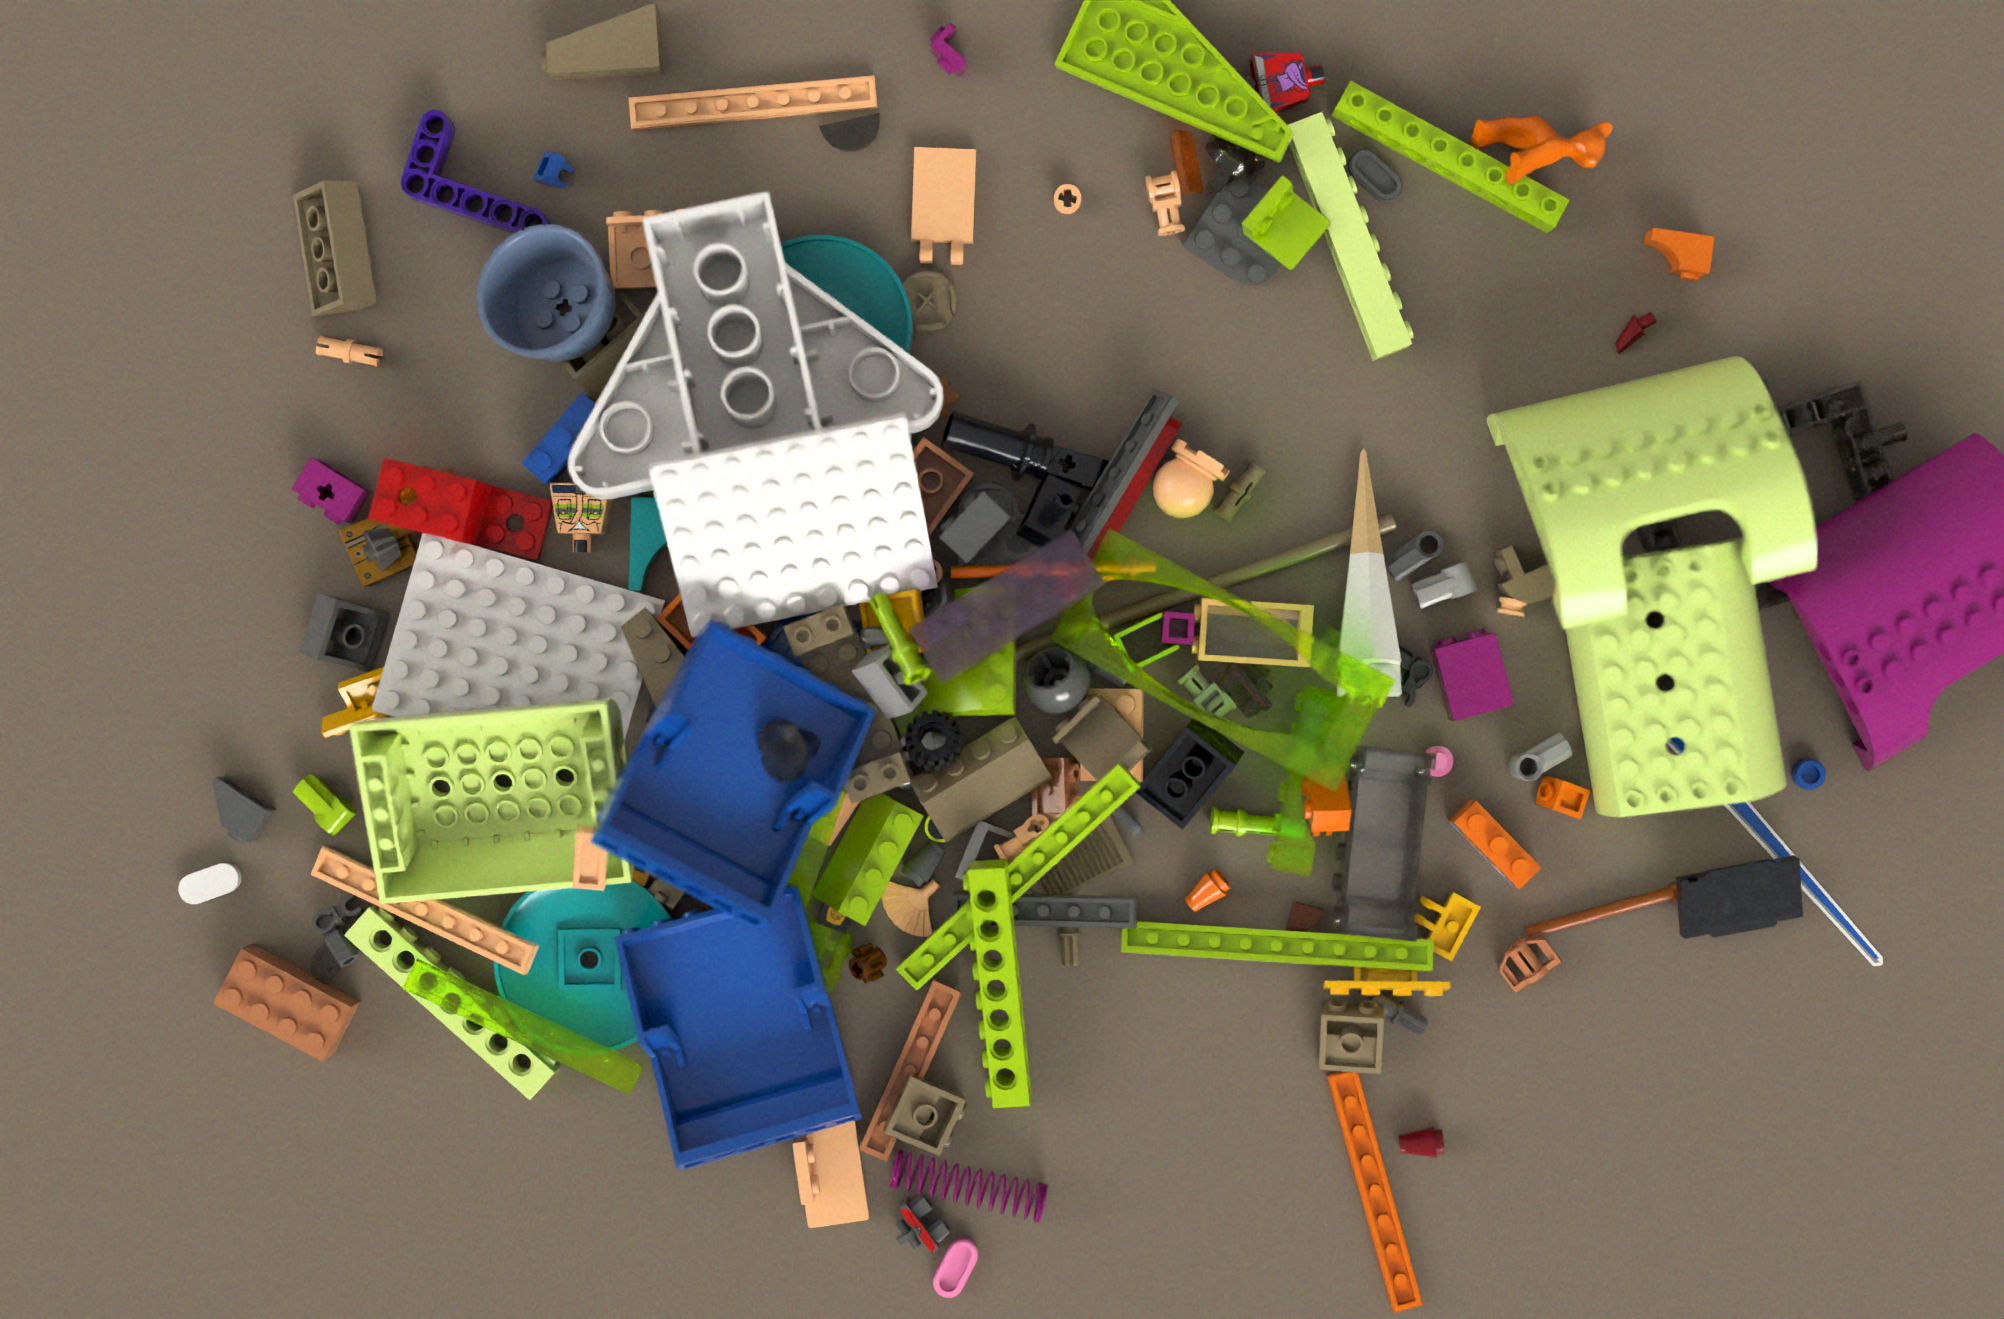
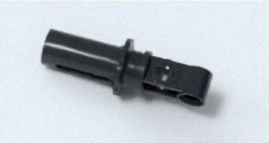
M956 411L951 412L942 438V447L1010 467V470H1012V480L1019 481L1024 473L1033 475V478L1041 480L1044 475L1050 473L1063 481L1092 491L1109 461L1096 456L1084 455L1055 446L1053 438L1045 437L1043 439L1036 436L1034 424L1029 423L1024 431L1019 432ZM1065 459V464L1069 465V469L1062 471L1063 467L1058 464V461Z

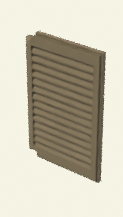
M1111 815L1104 819L1031 886L1034 894L1073 895L1135 863Z

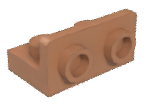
M1074 756L1041 757L1052 779L1031 791L1032 816L1043 815L1048 820H1056L1080 797L1078 795L1080 767Z

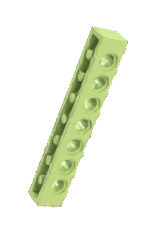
M376 905L369 907L344 936L526 1098L531 1100L560 1068L556 1064L557 1059L546 1049L541 1051L532 1043L534 1039L522 1028L516 1029L509 1022L511 1019L500 1008L494 1009L486 1002L488 1000L487 996L475 987L471 989L463 982L465 978L457 969L445 966L440 961L442 959L440 954L429 946L425 948L418 942V935L409 927L400 926L394 920L395 915ZM381 930L390 933L392 941L389 946L384 945L380 941L379 935ZM404 951H409L414 955L415 963L413 966H408L404 963L402 959ZM427 971L437 975V986H430L426 982L425 975ZM450 992H455L460 996V1007L450 1004L448 1000ZM472 1013H479L483 1016V1027H477L472 1023ZM496 1033L505 1035L508 1041L507 1047L502 1048L496 1045L494 1041ZM518 1054H525L530 1058V1068H523L518 1064Z

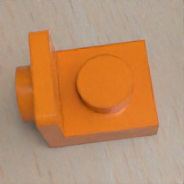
M1545 775L1538 788L1535 804L1581 820L1591 791Z

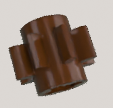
M872 943L852 950L854 957L849 960V969L856 979H863L866 984L884 977L882 969L887 966V958L882 949L879 947L873 948Z

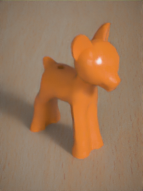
M1536 115L1522 118L1503 117L1493 120L1477 119L1470 146L1480 151L1489 145L1503 143L1523 150L1511 154V166L1505 173L1507 182L1513 185L1528 173L1540 167L1554 164L1566 156L1572 158L1577 165L1583 168L1595 167L1605 153V138L1611 133L1613 126L1609 122H1600L1592 128L1584 130L1568 139L1561 137L1549 123Z

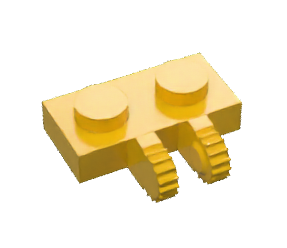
M1452 891L1444 906L1421 896L1419 902L1423 906L1433 909L1440 914L1435 923L1426 920V917L1418 913H1412L1410 919L1430 929L1426 939L1434 940V952L1452 961L1481 907Z

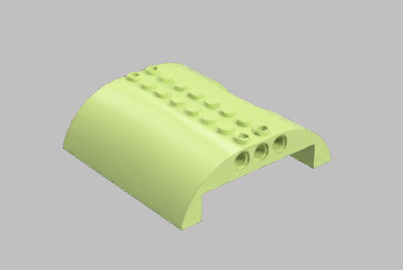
M1728 357L1493 413L1487 417V424L1495 446L1503 444L1506 446L1556 581L1553 603L1563 629L1626 614V591L1621 562V543L1630 530L1651 522L1708 509H1720L1730 513L1741 525L1746 537L1741 560L1751 584L1814 570L1816 567V539L1813 516L1798 460L1764 383L1751 364L1742 357Z

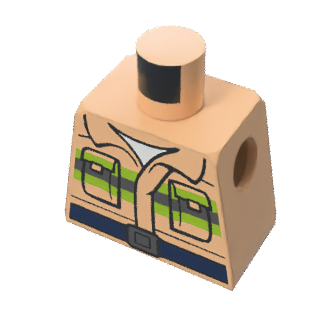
M550 483L557 532L560 534H572V552L591 553V535H605L607 532L612 499H597L589 496L576 483Z

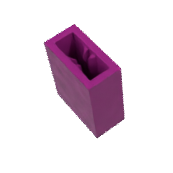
M1485 628L1466 633L1468 639L1456 642L1455 636L1437 641L1438 647L1430 649L1448 718L1451 721L1515 705L1496 634L1486 633Z

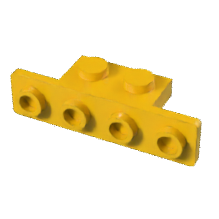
M384 667L338 683V690L348 708L322 718L321 733L324 738L346 733L350 729V724L356 720L378 719L388 716L372 711Z
M1353 967L1354 981H1324L1323 990H1330V995L1337 996L1349 995V990H1361V995L1378 996L1380 995V990H1393V996H1411L1412 991H1424V996H1443V991H1448L1451 988L1450 982L1417 981V971Z

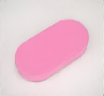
M960 1237L950 1243L933 1278L934 1289L942 1297H955L962 1291L978 1259V1248L974 1241L966 1237Z

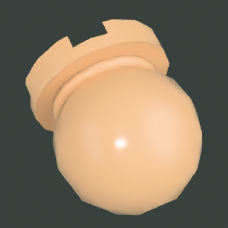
M1176 439L1171 447V450L1176 453L1175 459L1165 462L1159 468L1152 487L1155 501L1165 514L1175 518H1190L1200 514L1210 504L1214 493L1213 481L1216 479L1224 481L1230 470L1224 468L1221 463L1202 451L1198 450V452H1195L1187 446L1186 442L1180 439Z

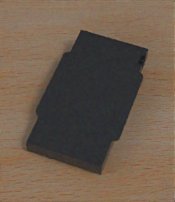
M1795 855L1676 877L1680 935L1684 939L1708 934L1712 937H1721L1775 926L1778 921L1803 917L1800 859Z

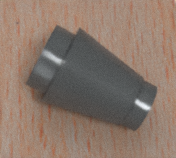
M931 841L904 862L905 867L901 872L915 885L920 887L923 882H928L946 852L934 841Z

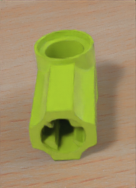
M310 773L302 779L292 791L315 814L314 818L320 827L333 836L357 813L355 808L344 797L338 794L335 795L315 773Z

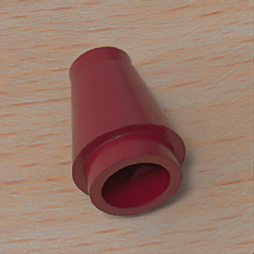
M1434 1127L1399 1135L1401 1154L1437 1158V1155L1445 1154L1442 1129L1435 1130Z

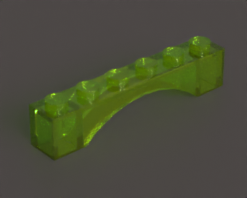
M1307 685L1303 688L1302 692H1298L1296 695L1294 710L1299 711L1297 723L1292 722L1289 731V740L1293 741L1291 753L1286 752L1283 763V770L1288 772L1286 782L1280 783L1277 801H1281L1282 804L1280 814L1275 813L1272 822V831L1276 832L1274 844H1269L1266 855V862L1270 863L1269 870L1301 877H1309L1311 875L1316 844L1308 831L1303 815L1301 799L1302 782L1307 762L1316 745L1329 730L1339 723L1343 697H1337V691Z

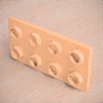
M852 1121L794 1138L792 1145L801 1205H805L808 1227L816 1228L868 1220L869 1211L856 1122Z

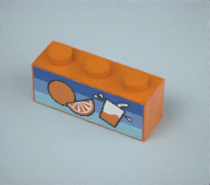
M1469 799L1448 819L1450 824L1511 886L1520 890L1541 869L1538 863L1477 801Z

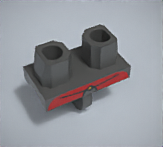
M924 1193L912 1200H909L908 1197L900 1202L899 1211L911 1226H908L904 1219L899 1220L896 1225L902 1233L896 1240L900 1245L909 1241L915 1249L921 1244L916 1237L917 1234L933 1254L940 1249V1242L950 1233V1227L941 1216L930 1225L926 1223L923 1216L933 1209V1205Z

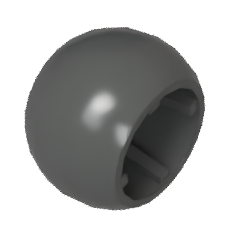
M1052 646L1039 651L1030 659L1024 671L1023 684L1028 699L1037 708L1052 714H1062L1077 708L1087 697L1090 690L1091 675L1086 661L1077 652L1062 646Z

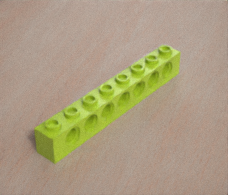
M1353 81L1349 82L1331 114L1332 117L1545 233L1550 232L1556 227L1570 201L1527 176L1510 185L1505 178V173L1510 168L1509 166Z
M1008 859L970 861L968 872H963V885L965 891H970L971 902L966 903V913L968 921H973L974 932H970L969 939L971 951L976 950L977 961L973 962L974 980H979L980 991H976L977 1010L983 1011V1020L979 1021L980 1039H986L987 1050L982 1051L983 1068H989L990 1079L985 1081L986 1097L992 1098L993 1108L1030 1106L1032 1088ZM982 890H990L995 894L996 898L986 900L980 895V892ZM993 920L998 924L999 928L995 930L987 929L983 922ZM996 950L1002 957L996 960L991 959L986 952ZM1000 980L1004 983L1005 987L995 989L989 982ZM1001 1009L1008 1016L1006 1018H998L993 1014V1011ZM1005 1039L1010 1042L1011 1046L1006 1048L1000 1047L996 1041ZM1007 1068L1010 1069L1014 1073V1075L1006 1077L1003 1076L999 1072V1070Z

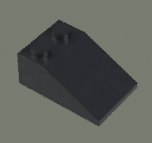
M1195 714L1143 779L1135 793L1183 830L1234 769L1244 751Z

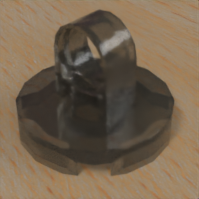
M1211 134L1206 142L1205 148L1209 156L1219 165L1207 185L1219 193L1233 174L1244 179L1254 180L1258 178L1264 169V159L1258 161L1255 157L1257 153L1213 134Z

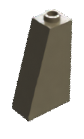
M650 4L546 42V53L541 54L543 71L547 72L553 81L664 74L660 12L657 6Z

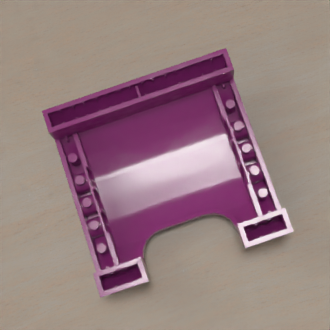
M1978 433L1971 434L1815 526L1816 567L1814 570L1768 580L1772 588L1787 593L1861 738L1852 743V746L1866 771L1875 768L1924 739L1928 734L1929 714L1933 702L1938 695L1953 682L2004 653V455Z

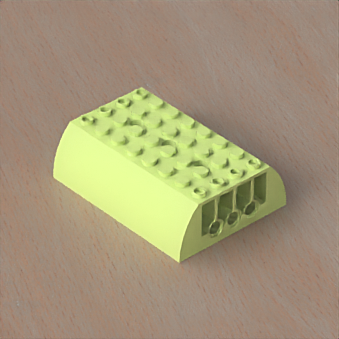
M1746 537L1621 556L1626 591V614L1565 629L1595 810L1598 814L1611 817H1627L1747 802L1772 795L1786 787V775L1755 584H1751L1741 560ZM1651 611L1661 612L1665 618L1664 625L1656 629L1651 628L1646 622V615ZM1661 674L1671 675L1675 680V687L1670 691L1660 690L1656 684L1657 677ZM1672 737L1681 738L1685 742V750L1680 754L1671 753L1666 745L1668 739Z
M613 698L366 719L352 722L349 728L380 904L572 888L577 827L579 825L596 828L599 822L596 816L627 762L621 713L616 701ZM561 769H568L573 773L574 780L564 782L559 779L557 772ZM500 774L509 776L512 780V785L510 787L499 786L496 782V776ZM436 780L446 781L450 785V791L446 793L436 790L434 782ZM608 852L605 885L631 883L634 865Z

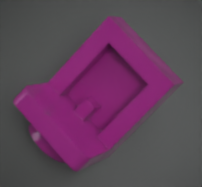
M949 23L946 28L941 26L931 37L930 41L933 42L930 45L931 53L938 58L936 63L946 73L951 74L954 72L960 77L967 69V60L948 45V42L956 34V27Z

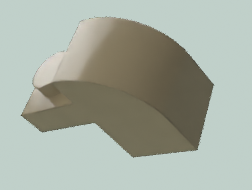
M1507 546L1495 551L1497 558L1494 559L1496 568L1501 576L1505 575L1507 580L1496 584V586L1506 598L1532 603L1542 601L1554 595L1556 582L1548 564L1540 565L1524 572L1513 546Z

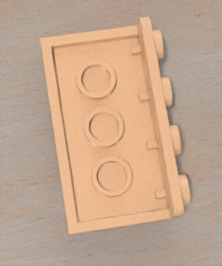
M647 210L644 211L643 216H632V212L617 211L613 212V217H606L609 237L610 277L614 290L657 288L642 218L661 215L663 211Z

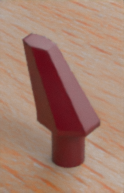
M1652 312L1640 318H1637L1635 314L1631 317L1615 342L1619 354L1644 336L1645 328L1657 323Z

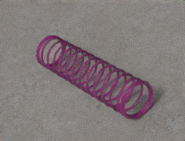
M900 1148L897 1150L889 1184L890 1188H898L909 1159L906 1179V1191L908 1192L911 1189L921 1161L917 1191L919 1195L923 1191L932 1166L929 1196L930 1198L933 1197L944 1168L941 1193L943 1201L946 1198L956 1170L953 1202L956 1203L968 1172L965 1205L967 1206L980 1174L977 1208L979 1209L992 1176L988 1208L990 1212L993 1209L1004 1178L1001 1215L1005 1211L1012 1187L1016 1181L1012 1216H1016L1027 1185L1024 1219L1028 1218L1039 1187L1034 1222L1037 1221L1039 1223L1041 1220L1048 1191L1047 1183L1041 1184L1039 1182L1036 1184L1029 1202L1030 1181L1027 1179L1022 1186L1017 1200L1019 1185L1017 1176L1013 1178L1006 1195L1007 1177L1004 1173L994 1193L995 1173L991 1171L982 1191L983 1170L980 1168L970 1189L971 1167L969 1165L964 1171L957 1191L959 1179L958 1162L954 1165L946 1186L947 1160L942 1162L934 1184L936 1159L935 1157L931 1158L922 1182L924 1156L921 1154L910 1180L912 1152L910 1151L905 1158L898 1178L904 1151L903 1149L900 1150Z

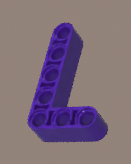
M430 110L423 114L401 177L400 184L405 194L417 202L513 234L528 228L531 220L535 218H541L544 226L551 224L549 218L538 209L440 177L454 137L455 127L453 122L439 110ZM443 120L444 128L442 131L436 134L432 133L433 123ZM426 150H434L433 159L428 163H422L423 153ZM424 179L423 189L420 192H413L412 184L414 181ZM449 188L453 189V198L449 202H442L441 195L443 191ZM478 198L483 199L482 209L478 212H471L470 206L472 201ZM506 208H512V218L507 222H500L501 211Z

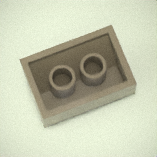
M622 290L615 296L614 318L602 341L580 357L568 361H560L573 379L596 402L601 397L645 317Z

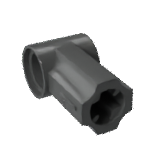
M1434 531L1418 533L1413 539L1384 558L1387 571L1396 582L1400 581L1442 552V537ZM1425 536H1430L1435 541V549L1429 554L1424 553L1420 548V541Z

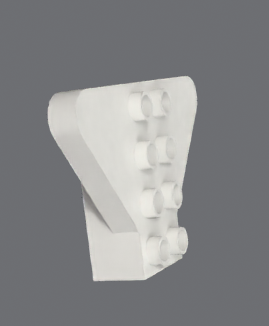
M769 192L642 218L658 293L573 445L568 458L569 472L573 481L587 495L597 499H615L655 490L649 463L899 413H905L909 434L929 428L939 418L943 408V388L938 377L929 368L784 262Z

